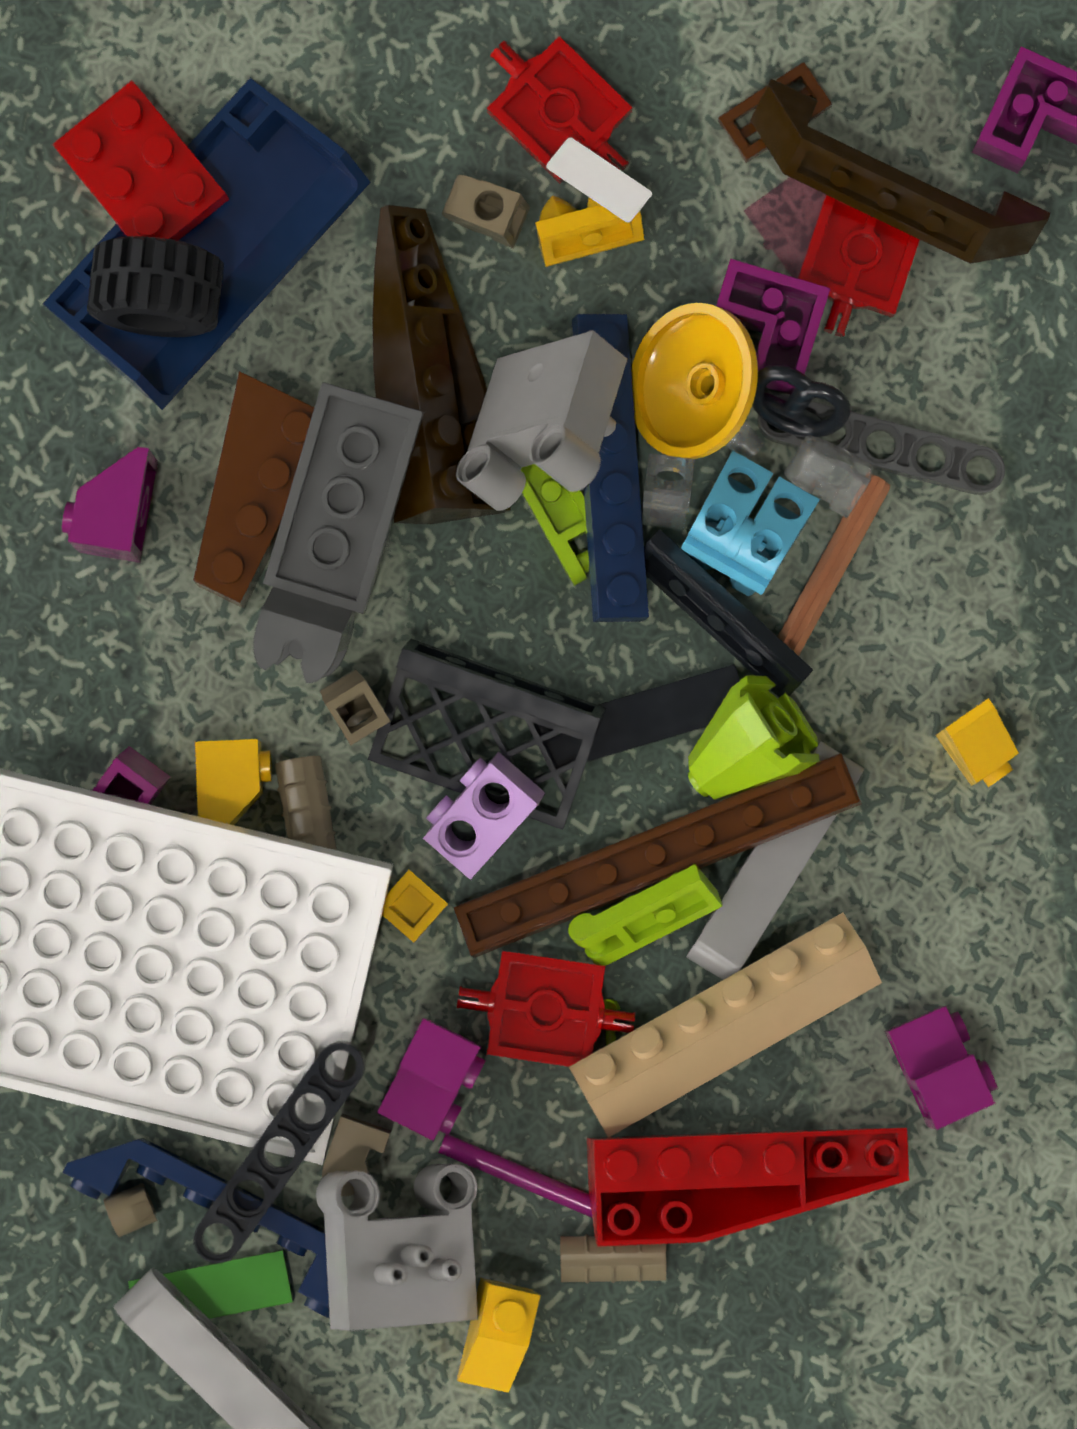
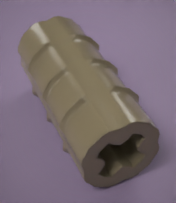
M321 756L298 757L276 763L275 768L279 786L277 791L280 792L283 809L281 816L284 817L287 838L337 850L335 834L337 832L333 830L330 812L332 806L329 805L326 788L328 781L324 777Z
M587 1234L584 1236H560L561 1282H585L588 1284L589 1282L615 1283L616 1281H638L641 1283L642 1281H666V1244L597 1247L595 1236H588Z

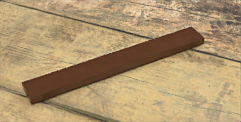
M842 753L820 761L796 775L762 784L456 906L454 911L472 957L476 958L572 920L580 914L592 912L640 893L669 878L674 873L683 871L694 864L699 869L859 806L862 803Z

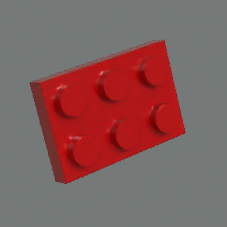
M133 80L52 144L127 237H157L178 241L229 200L224 190Z

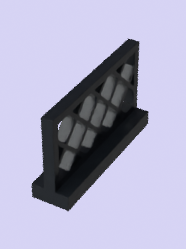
M410 639L402 648L396 666L398 669L384 708V712L391 722L377 730L368 760L462 793L466 786L459 780L475 763L464 740L465 737L488 727L501 754L516 768L518 766L513 755L537 744L550 770L530 780L537 785L554 777L563 795V799L558 813L536 806L527 817L563 830L606 708ZM407 678L426 684L436 703L411 714L402 696ZM440 690L452 693L453 695L444 699ZM466 698L476 702L484 721L460 731L447 705ZM398 707L403 718L392 723ZM488 707L502 712L492 716ZM439 709L452 736L427 746L415 720ZM513 715L525 719L534 738L509 749L496 723ZM406 724L420 750L405 758L383 751L389 732ZM537 724L551 730L541 733ZM560 733L581 739L582 743L577 758L560 766L557 765L545 741ZM456 742L468 768L450 775L440 771L431 753ZM423 757L427 766L414 761ZM493 757L488 758V759H486V760H484V761L488 764V762H489ZM573 768L567 784L562 773ZM487 784L485 785V793L492 802L504 804L510 801L508 790L500 793L489 789Z

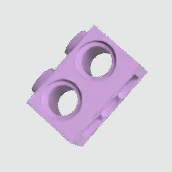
M499 752L488 764L479 758L459 780L466 786L463 792L454 801L446 795L426 817L433 825L423 839L470 880L536 808L545 794L543 790ZM488 783L503 785L509 792L510 801L504 804L492 802L485 793V785ZM462 820L471 824L475 830L476 839L463 841L457 838L452 831V822Z

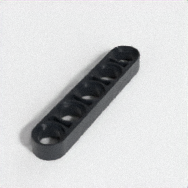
M337 1041L329 1044L319 1054L198 1224L194 1233V1246L197 1253L204 1260L210 1263L229 1261L238 1253L362 1079L366 1070V1060L363 1052L357 1045L348 1041ZM344 1050L354 1057L356 1071L350 1079L337 1080L328 1073L326 1061L332 1052ZM315 1094L324 1101L326 1106L325 1115L321 1121L311 1124L302 1121L298 1117L296 1103L302 1095ZM284 1137L293 1144L295 1156L289 1165L277 1167L267 1160L265 1147L272 1138ZM252 1180L262 1187L264 1200L259 1208L246 1210L236 1202L234 1197L235 1189L242 1181ZM221 1223L231 1230L233 1244L228 1251L215 1253L206 1246L204 1233L209 1225Z

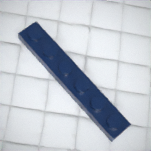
M577 314L572 319L573 336L593 330L627 358L610 417L616 421V428L611 435L603 437L599 450L601 459L599 470L593 480L584 488L593 622H642L649 618L627 314Z

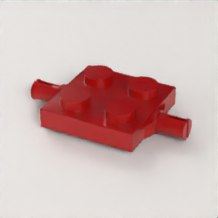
M560 36L542 54L530 58L526 62L506 41L499 44V49L497 47L494 49L490 57L508 72L511 77L506 89L487 107V113L559 184L563 179L548 170L546 165L568 138L575 139L619 170L624 171L629 162L608 142L613 131L632 113V107Z
M826 194L798 279L830 288L828 299L833 302L823 330L831 334L838 315H840L835 335L844 337L853 309H869L893 318L920 239Z
M502 951L498 978L491 991L460 986L459 996L478 998L479 1001L457 1000V1009L463 1008L488 1012L490 1035L487 1055L567 1067L593 1054L594 1043L602 1029L624 1033L632 1032L634 1025L616 1023L614 1019L635 1022L636 1012L605 1009L602 995L605 966Z

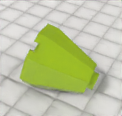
M747 675L731 687L689 754L688 778L694 789L702 796H711L714 800H725L762 784L796 775L820 762L819 753H810V751L818 746L815 732L791 697L785 693L777 699L769 692L776 684L767 676Z

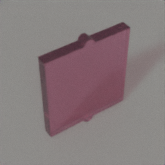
M789 177L746 208L744 213L764 238V248L766 250L772 249L789 274L795 278L799 275L825 194Z

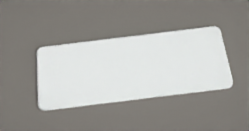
M568 138L546 165V168L627 223L633 220L652 196V192L573 138Z

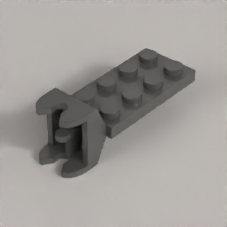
M322 382L263 584L273 587L261 609L253 639L254 657L259 667L263 670H267L273 664L279 665L291 655L295 659H302L300 665L305 682L314 683L332 674L342 663L353 633L355 612L366 613L425 412Z

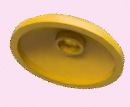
M706 303L685 304L663 315L646 333L637 349L631 368L635 424L643 438L654 449L665 455L680 459H698L720 450L740 430L754 401L758 380V365L752 339L745 326L732 313Z

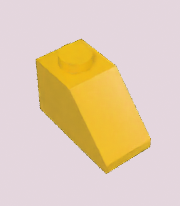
M989 698L935 735L971 786L983 780L987 787H990L1014 770L1008 761L1018 755L1019 752Z
M258 739L195 742L198 817L235 825L263 794V782H272L271 751H261V741Z
M480 1278L476 1295L478 1320L470 1321L457 1381L509 1393L529 1347L540 1295L529 1288Z

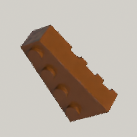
M240 371L193 581L198 587L245 609L272 554L314 407Z

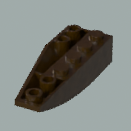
M394 205L381 207L375 256L372 315L376 398L425 412L393 518L394 523L437 524L510 511L511 507L496 511L457 481V467L468 451L487 387L426 210L423 208Z

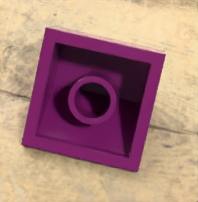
M135 448L78 488L75 503L67 501L62 520V532L68 533V542L79 553L141 563L158 461L149 448Z

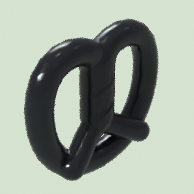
M768 365L758 371L757 388L752 407L761 418L772 426L796 436L817 438L835 433L849 419L851 413L850 402L846 395L832 385L812 381L802 372L786 365ZM778 380L789 383L795 389L787 401H784L774 395L765 393L766 386L770 382ZM813 398H820L831 403L835 411L829 418L822 421L815 414L806 411V408Z

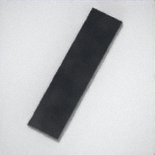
M660 529L644 546L646 577L755 676H767L776 685L770 690L775 695L781 697L786 693L790 697L811 674L813 669Z
M735 664L597 704L605 707L606 711L587 762L706 728L731 687L740 681ZM537 724L541 733L551 730ZM564 733L545 740L558 766L577 758L582 743L581 739Z

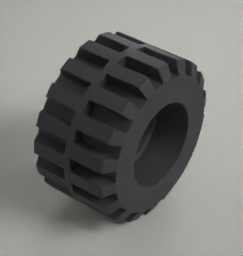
M128 236L100 242V244L95 245L93 252L87 311L92 317L108 326L137 334L160 337H190L210 332L217 327L224 263L219 257L201 247L171 239Z

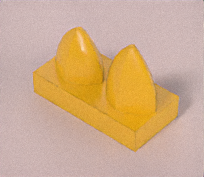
M552 195L544 205L539 221L535 222L545 267L644 240L640 211L631 222L627 223L589 197L587 208L577 210L569 202Z

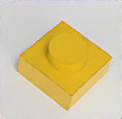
M408 870L386 895L382 916L415 943L448 906V903L412 871Z

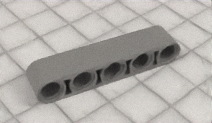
M822 741L818 743V746L813 751V753H819L820 761L840 754ZM843 755L854 785H856L865 768ZM836 815L756 846L730 884V888L721 901L723 907L712 913L686 958L721 980L740 971Z
M151 1268L114 1305V1309L120 1318L232 1428L321 1429L276 1383L158 1270Z

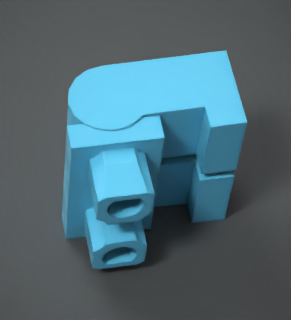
M732 450L681 549L704 570L714 568L730 577L729 580L732 583V588L746 596H750L754 592L762 595L795 540H797L820 499L787 480L778 477L755 519L750 518L749 516L773 473ZM732 473L748 475L754 482L755 490L729 477V475ZM779 498H787L794 501L800 509V516L774 501Z

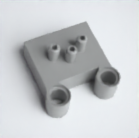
M593 330L497 358L468 451L457 467V481L496 511L509 508L520 497L526 483V477L521 468L528 465L536 464L570 492H577L585 488L599 470L601 461L599 450L603 437L611 435L616 428V421L610 417L627 358Z
M432 1164L424 1167L415 1179L414 1193L419 1204L428 1210V1215L367 1219V1216L375 1210L379 1202L380 1193L378 1184L366 1172L334 1171L328 1173L320 1180L316 1190V1199L318 1206L324 1213L330 1329L354 1331L478 1320L471 1204L477 1194V1182L470 1169L458 1164ZM445 1175L449 1178L452 1186L451 1194L446 1200L442 1198L439 1191L440 1181ZM346 1182L352 1185L355 1193L354 1200L348 1208L344 1206L341 1200V1189Z

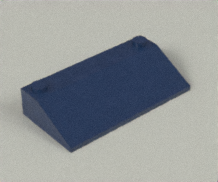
M251 78L247 80L187 146L229 198L226 203L178 240L201 247L219 257L224 263L217 327L210 332L196 336L160 337L127 332L108 326L95 319L87 311L94 248L42 303L161 410L168 405L371 183L346 150ZM115 224L98 244L106 240L127 236Z

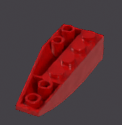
M906 1127L587 1138L588 1191L597 1247L705 1242L909 1181L908 1135Z

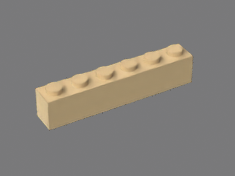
M841 913L573 1064L569 1069L609 1138L878 986L882 981L866 946L845 914Z

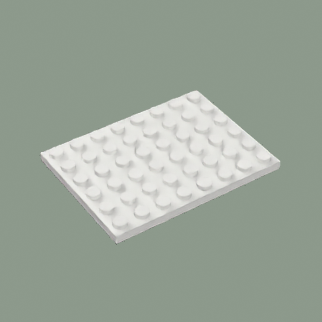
M0 768V1086L253 1148L319 1054L329 1044L334 1042L348 1041L352 1043L393 864ZM337 1050L329 1055L326 1061V1068L334 1079H344L349 1052ZM305 1094L298 1099L296 1113L302 1121L314 1124L323 1119L326 1106L319 1096ZM334 1118L304 1161L323 1165ZM284 1137L270 1139L265 1147L267 1152L292 1158L295 1156L293 1144Z

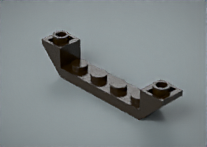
M770 80L751 117V123L784 175L970 264L1028 254L1049 220L1050 212L1006 191L1003 192L990 214L809 127L808 123L818 101L776 80Z

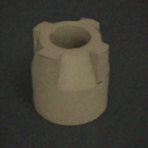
M144 1183L103 1199L111 1224L119 1238L158 1221L156 1210Z

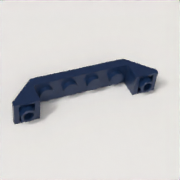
M145 1138L68 1162L63 1170V1173L73 1178L70 1184L72 1188L98 1200L101 1193L108 1196L115 1194L131 1160L139 1163L136 1172L141 1176L163 1186L168 1178L186 1187L183 1193L185 1198L207 1209L211 1208L229 1182ZM236 1186L234 1197L240 1207L246 1210H254L262 1205L263 1198ZM272 1204L253 1232L258 1233L260 1227L263 1226L280 1235L276 1243L281 1247L302 1257L305 1256L307 1250L316 1253L298 1292L307 1296L304 1303L306 1307L330 1318L325 1230Z

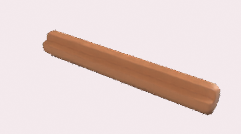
M867 474L864 477L778 635V638L798 656L890 490V484L879 476Z

